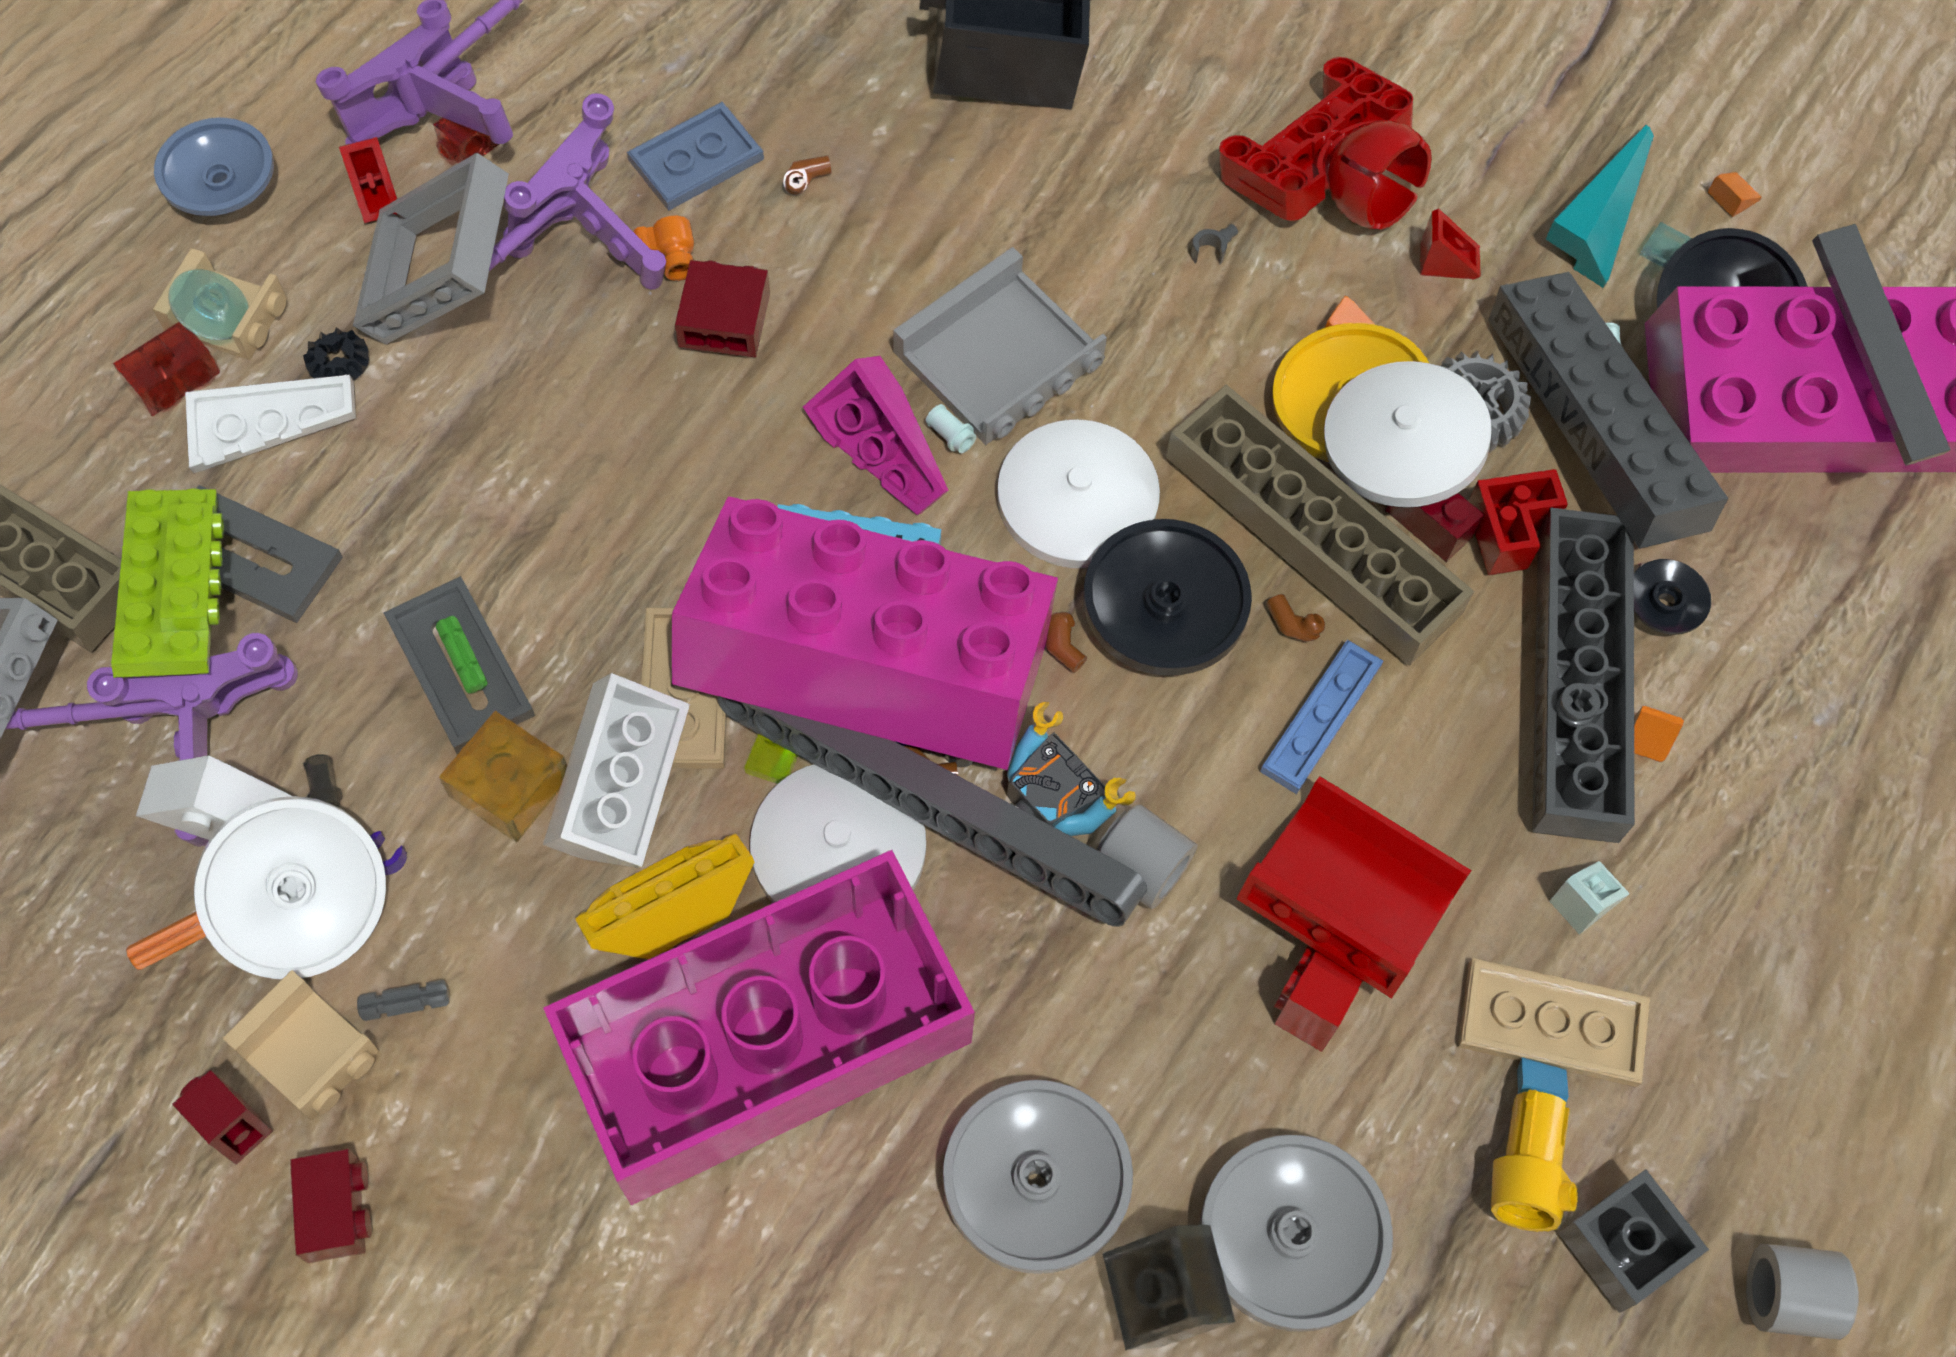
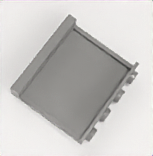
M1014 247L893 330L894 353L964 424L968 423L974 428L973 433L985 445L997 437L1003 438L1008 435L1018 421L1027 415L1033 416L1038 413L1047 400L1055 394L1061 395L1068 391L1077 378L1086 372H1094L1100 367L1105 358L1107 337L1101 334L1093 340L1022 272L1023 256Z

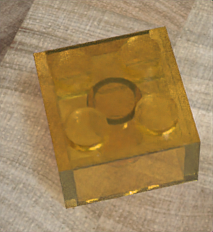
M494 711L441 773L439 779L451 799L517 843L560 791L567 763L562 754L497 711Z

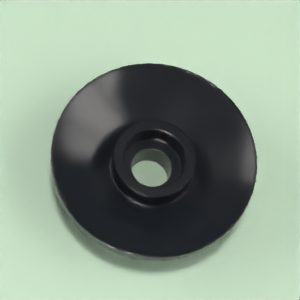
M1657 559L1643 564L1635 571L1634 614L1649 628L1664 634H1685L1698 628L1707 618L1711 609V593L1703 577L1692 567L1676 560ZM1659 599L1666 600L1670 606L1663 604Z

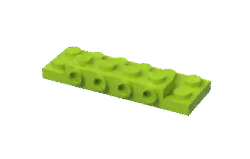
M191 488L187 490L147 489L128 491L111 660L113 678L209 674L211 625H219L220 623L218 598H213V595H221L220 570L214 569V567L222 566L223 559L221 541H216V539L224 538L222 513H217L218 499L216 489Z

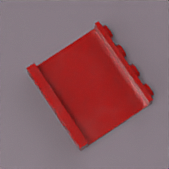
M1319 776L1305 802L1261 863L1257 862L1236 899L1392 999L1472 870Z

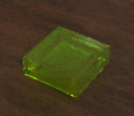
M758 734L744 767L745 774L778 784L791 775L798 755Z

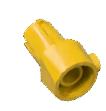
M1528 1090V1092L1517 1094L1514 1098L1506 1154L1493 1161L1491 1192L1492 1213L1498 1221L1511 1227L1535 1232L1551 1231L1557 1229L1561 1224L1564 1211L1574 1212L1576 1210L1578 1201L1577 1188L1562 1168L1570 1108H1565L1566 1102L1555 1095L1538 1092L1537 1090Z

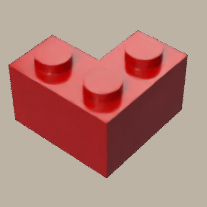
M1556 469L1477 481L1468 501L1484 514L1475 535L1488 575L1529 568L1540 548L1536 531L1541 527L1550 508L1566 509L1568 505Z
M1307 947L1274 1005L1275 1008L1282 1011L1274 1025L1323 1052L1340 1026L1363 980L1318 951Z

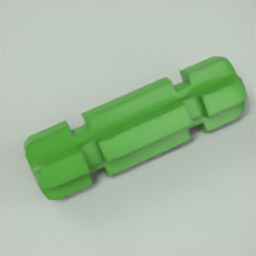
M448 616L445 619L439 620L436 623V629L466 692L472 694L484 689L487 686L486 677L457 617Z

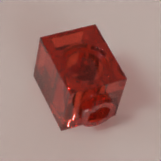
M443 117L433 124L438 139L436 146L442 156L448 161L454 160L460 163L475 153L485 156L499 145L493 143L489 135Z

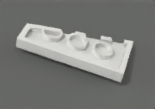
M343 375L185 392L189 468L193 473H197L355 419L354 382L351 376Z

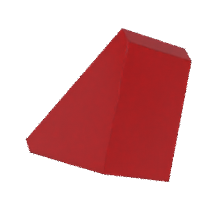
M373 137L339 146L364 223L375 221L378 219L381 208L398 199L378 138Z
M1439 208L1433 210L1420 243V275L1472 280L1481 277L1480 245Z

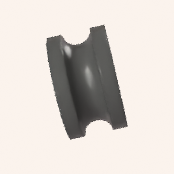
M1574 683L1566 687L1557 700L1556 712L1562 722L1567 725L1582 727L1591 722L1600 709L1601 701L1594 688L1587 684ZM1577 699L1582 700L1586 704L1579 711L1574 710L1570 706Z

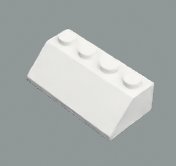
M613 673L593 683L543 845L584 860L641 868L690 704Z

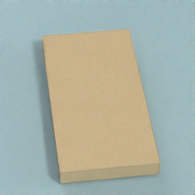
M646 608L641 685L690 704L671 768L725 769L727 715L718 704V696L672 684V612L674 608Z
M1472 958L1468 964L1458 1047L1521 1061V1058H1526L1565 1069L1570 1073L1638 1087L1642 1084L1650 997Z

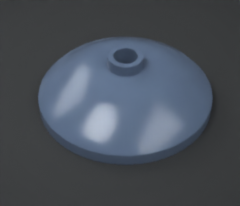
M209 118L186 125L165 141L155 159L154 177L164 198L179 210L201 216L222 215L243 208L254 201L265 190L273 174L274 158L268 141L252 125L231 118Z

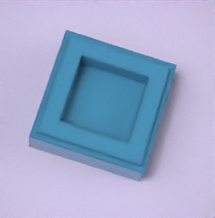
M1521 1058L1517 1068L1518 1094L1528 1092V1090H1537L1538 1092L1555 1095L1567 1102L1569 1097L1567 1070Z

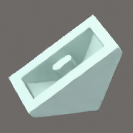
M1598 861L1573 874L1549 902L1580 935L1630 893Z

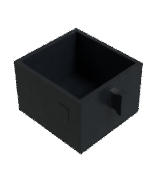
M920 0L919 10L928 11L929 7L937 8L934 94L1072 110L1089 48L1090 0Z

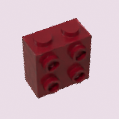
M690 260L675 321L678 347L756 358L770 297L768 270L758 269L754 266L741 267L720 264L711 260Z

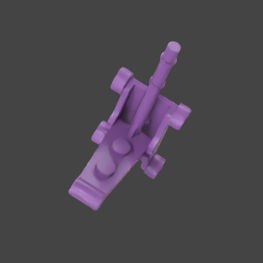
M425 0L417 8V14L422 25L348 76L344 69L340 67H330L321 71L316 77V84L321 95L325 99L331 100L347 134L346 145L373 137L379 138L395 128L414 125L420 121L419 118L427 114V111L489 135L491 141L495 144H503L511 140L513 132L501 101L495 98L486 100L475 92L468 91L475 85L476 76L470 63L461 61L459 56L484 34L490 33L491 28L512 10L518 9L519 4L524 0H499L482 16H477L475 22L454 40H452L448 31L451 14L444 0ZM388 82L387 92L382 97L375 98L373 91L376 84Z
M598 93L587 96L582 104L583 121L528 183L516 181L506 187L504 206L508 211V227L503 233V238L494 245L489 271L498 263H503L508 255L515 258L527 257L534 249V239L552 224L559 221L572 220L575 216L589 233L596 235L607 245L609 251L616 259L624 261L640 275V282L645 288L657 289L661 286L666 264L663 253L651 250L588 187L594 173L603 170L608 164L609 148L600 139L607 126L613 120L614 105L607 96Z
M251 633L240 640L237 651L211 656L209 674L113 678L112 668L102 667L95 670L87 681L88 693L97 702L85 704L68 703L66 706L28 710L18 708L17 711L13 712L5 729L19 728L20 730H26L28 727L61 723H70L72 725L80 721L122 717L127 722L133 724H142L153 715L168 714L178 716L179 731H176L174 734V750L180 761L207 756V718H211L217 713L220 716L229 714L234 705L242 698L269 687L276 691L289 689L297 680L298 670L296 665L287 656L277 654L275 644L266 635ZM175 829V833L179 838L194 846H205L209 841L208 839Z

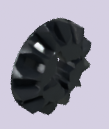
M336 327L333 333L324 334L320 331L319 338L315 342L308 341V351L303 355L306 369L313 379L350 375L354 381L366 370L370 355L364 339L358 337L353 330L342 332ZM341 349L344 357H335L330 361L327 353H337Z

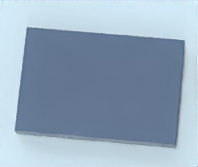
M723 102L627 152L628 161L668 211L764 160L763 150Z

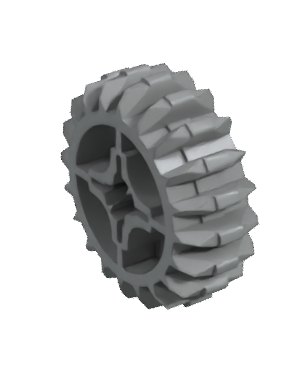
M1477 350L1470 358L1462 351L1456 355L1455 360L1447 356L1442 361L1440 367L1446 368L1467 380L1478 391L1487 406L1492 428L1489 453L1495 450L1497 445L1504 448L1509 444L1511 438L1515 439L1520 434L1523 428L1522 425L1526 423L1529 417L1528 408L1531 396L1526 394L1528 383L1518 381L1520 370L1509 372L1507 370L1508 360L1498 364L1494 362L1493 353L1486 359L1481 358ZM1497 399L1503 407L1504 415L1498 410L1499 404L1496 402Z

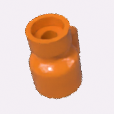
M671 215L659 219L653 227L640 226L634 229L633 232L651 250L663 253L666 259L664 273L668 279L673 281L686 279L690 260H694L690 253L693 251L695 244L691 223L687 218Z

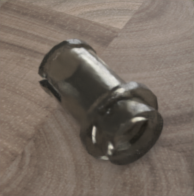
M325 754L308 757L305 759L306 762H303L309 787L307 797L339 807L343 794L341 789L336 787L332 758Z

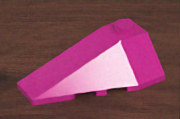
M881 356L855 359L803 406V409L825 441L833 447H839L852 457V462L861 470H868L881 481L883 488L916 515L922 514L949 491L902 387Z

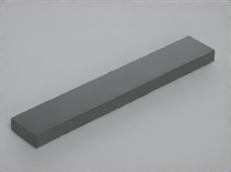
M1856 224L1818 234L1812 240L1905 466L1944 455L1951 449Z

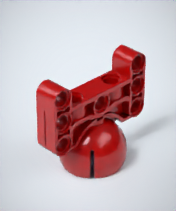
M1346 57L1332 58L1324 64L1323 99L1261 146L1248 137L1233 135L1225 138L1219 146L1221 180L1232 189L1278 217L1290 221L1305 217L1313 207L1325 199V189H1329L1339 211L1353 223L1368 229H1385L1392 226L1406 215L1417 201V193L1383 175V172L1387 170L1415 187L1423 188L1430 173L1432 154L1424 137L1412 129L1414 100L1412 93Z

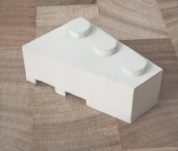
M208 755L151 766L136 816L210 840L214 833L228 819L241 810L261 801L279 797H291V795Z

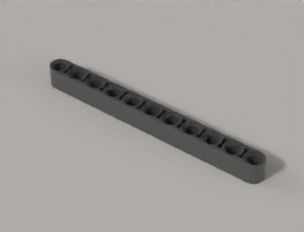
M720 696L717 698L722 711L734 721L827 772L856 785L880 801L1105 924L1114 927L1123 926L1147 892L1145 880L1133 869L895 741Z

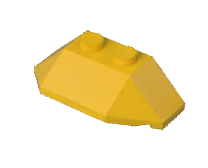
M737 834L726 836L723 840H709L690 845L607 888L591 903L588 910L581 912L575 920L591 949L649 960L660 953L671 950L680 942L701 931L710 929L716 923L729 917L755 862Z

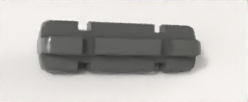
M445 980L426 982V987L414 984L383 990L382 995H377L376 992L361 994L357 997L358 1014L362 1020L368 1021L381 1018L383 1013H387V1017L422 1011L426 1005H430L431 1009L444 1007L450 1001L449 988Z

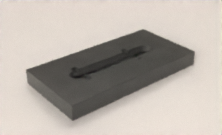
M198 485V487H197L196 489H207V488H205V487H203V486H201V485ZM217 493V513H222L225 535L292 565L290 573L280 575L222 548V566L214 567V569L220 570L221 588L292 622L298 623L342 560L343 556L340 550Z
M461 576L384 612L456 754L535 716L527 697ZM448 616L457 617L486 677L487 686L482 690L488 700V705L483 710L472 708L433 634L436 623Z

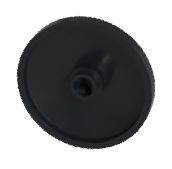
M1739 228L1716 229L1690 239L1667 259L1655 280L1651 299V311L1653 314L1677 287L1808 286L1802 271L1794 259L1773 240L1759 233Z
M1175 519L1142 521L1113 534L1094 554L1086 572L1083 589V605L1086 619L1100 644L1111 655L1132 668L1151 674L1167 676L1194 673L1210 667L1224 658L1240 640L1249 618L1252 603L1251 585L1247 571L1234 550L1211 531L1196 524Z

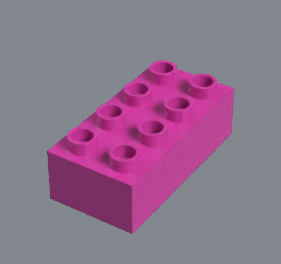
M1677 287L1645 322L1650 387L1710 473L1956 472V287H1882L1951 449L1941 456L1905 466L1831 287Z
M728 496L672 612V684L1008 770L1045 650L1058 577L1031 571L1026 566L1017 562H993L949 551L932 541L919 540L912 542L864 530L857 524L847 520L828 521L779 509L776 505L766 500H743Z
M893 850L887 851L543 1007L615 1179L631 1206L971 1044L975 1011Z

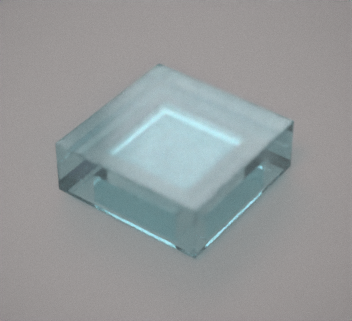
M1660 222L1640 255L1662 267L1679 247L1692 238Z

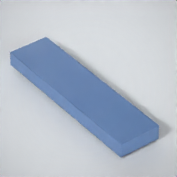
M1347 639L1263 764L1260 772L1297 794L1381 668L1383 660Z

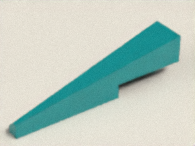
M1645 125L1553 221L1546 237L1547 241L1577 259L1573 268L1575 271L1602 288L1606 286L1654 138L1653 132L1648 125Z

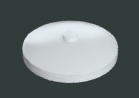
M1411 361L1388 363L1356 376L1336 395L1325 419V449L1329 463L1339 479L1362 497L1395 507L1424 506L1440 502L1457 494L1479 474L1490 449L1491 419L1481 395L1467 380L1458 374L1430 363Z
M1064 420L1046 424L1033 430L1013 446L1000 470L997 499L999 512L1005 527L1014 540L1026 551L1054 565L1068 568H1088L1099 547L1113 534L1132 524L1156 518L1160 499V487L1156 470L1149 456L1128 435L1099 422Z
M815 764L792 773L770 791L755 816L750 838V852L755 862L753 869L761 889L772 904L890 850H893L908 882L914 890L922 874L926 855L924 824Z
M297 796L261 801L241 810L228 819L214 833L204 848L197 865L194 880V900L197 916L206 937L213 947L224 958L240 969L272 979H283L291 970L301 978L311 977L326 972L346 961L357 952L372 934L382 913L386 893L385 870L380 853L363 826L351 815L330 803Z

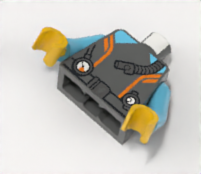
M1050 702L1039 703L1033 711V719L1036 724L1028 727L1014 750L1007 772L1009 781L1007 796L1017 808L1069 836L1091 834L1116 812L1115 806H1128L1135 801L1136 794L1133 791H1128L1119 799L1117 795L1118 788L1126 782V779L1113 778L1105 786L1055 732L1048 736L1046 732L1048 728L1057 727L1062 723L1063 713L1062 711H1057L1052 721L1048 723L1044 719L1043 713Z

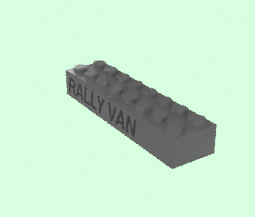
M1564 272L1501 285L1488 319L1638 548L1641 549L1711 532L1729 498L1571 273Z
M1550 508L1538 530L1540 548L1537 551L1532 832L1619 843L1635 825L1634 540L1618 516ZM1574 683H1583L1594 688L1601 701L1600 709L1591 722L1582 727L1567 725L1562 722L1556 712L1557 700L1565 688ZM1577 699L1570 706L1574 710L1579 711L1586 704L1582 700Z

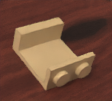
M191 248L152 310L166 333L251 360L257 348L265 343L268 330L276 316H280L283 313L287 298L276 275L269 273L261 287L214 271L206 253Z
M293 970L222 1038L311 1121L318 1114L323 1115L331 1110L338 1102L341 1095L340 1092L352 1079L356 1080L365 1075L374 1064V1057L380 1052L369 1038L364 1034H360Z

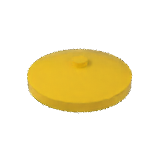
M1345 323L1320 329L1294 345L1282 359L1277 369L1273 383V404L1277 421L1283 432L1309 454L1329 462L1325 449V419L1329 407L1339 391L1356 376L1377 366L1394 362L1429 363V361L1412 341L1386 327L1367 323Z

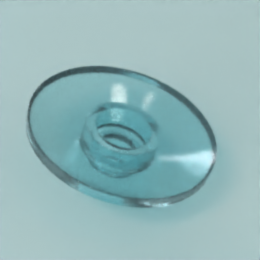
M194 269L181 273L171 284L168 293L169 305L177 320L194 334L211 340H228L233 338L232 334L249 308L244 294L232 281L223 275L209 270Z

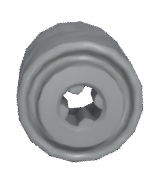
M1139 804L1119 815L1103 836L1097 851L1141 875L1147 884V892L1140 902L1150 909H1154L1178 882L1191 862L1198 844Z
M1760 1244L1752 1254L1747 1272L1746 1296L1752 1322L1759 1331L1841 1340L1849 1334L1857 1314L1859 1291L1851 1262L1842 1252Z

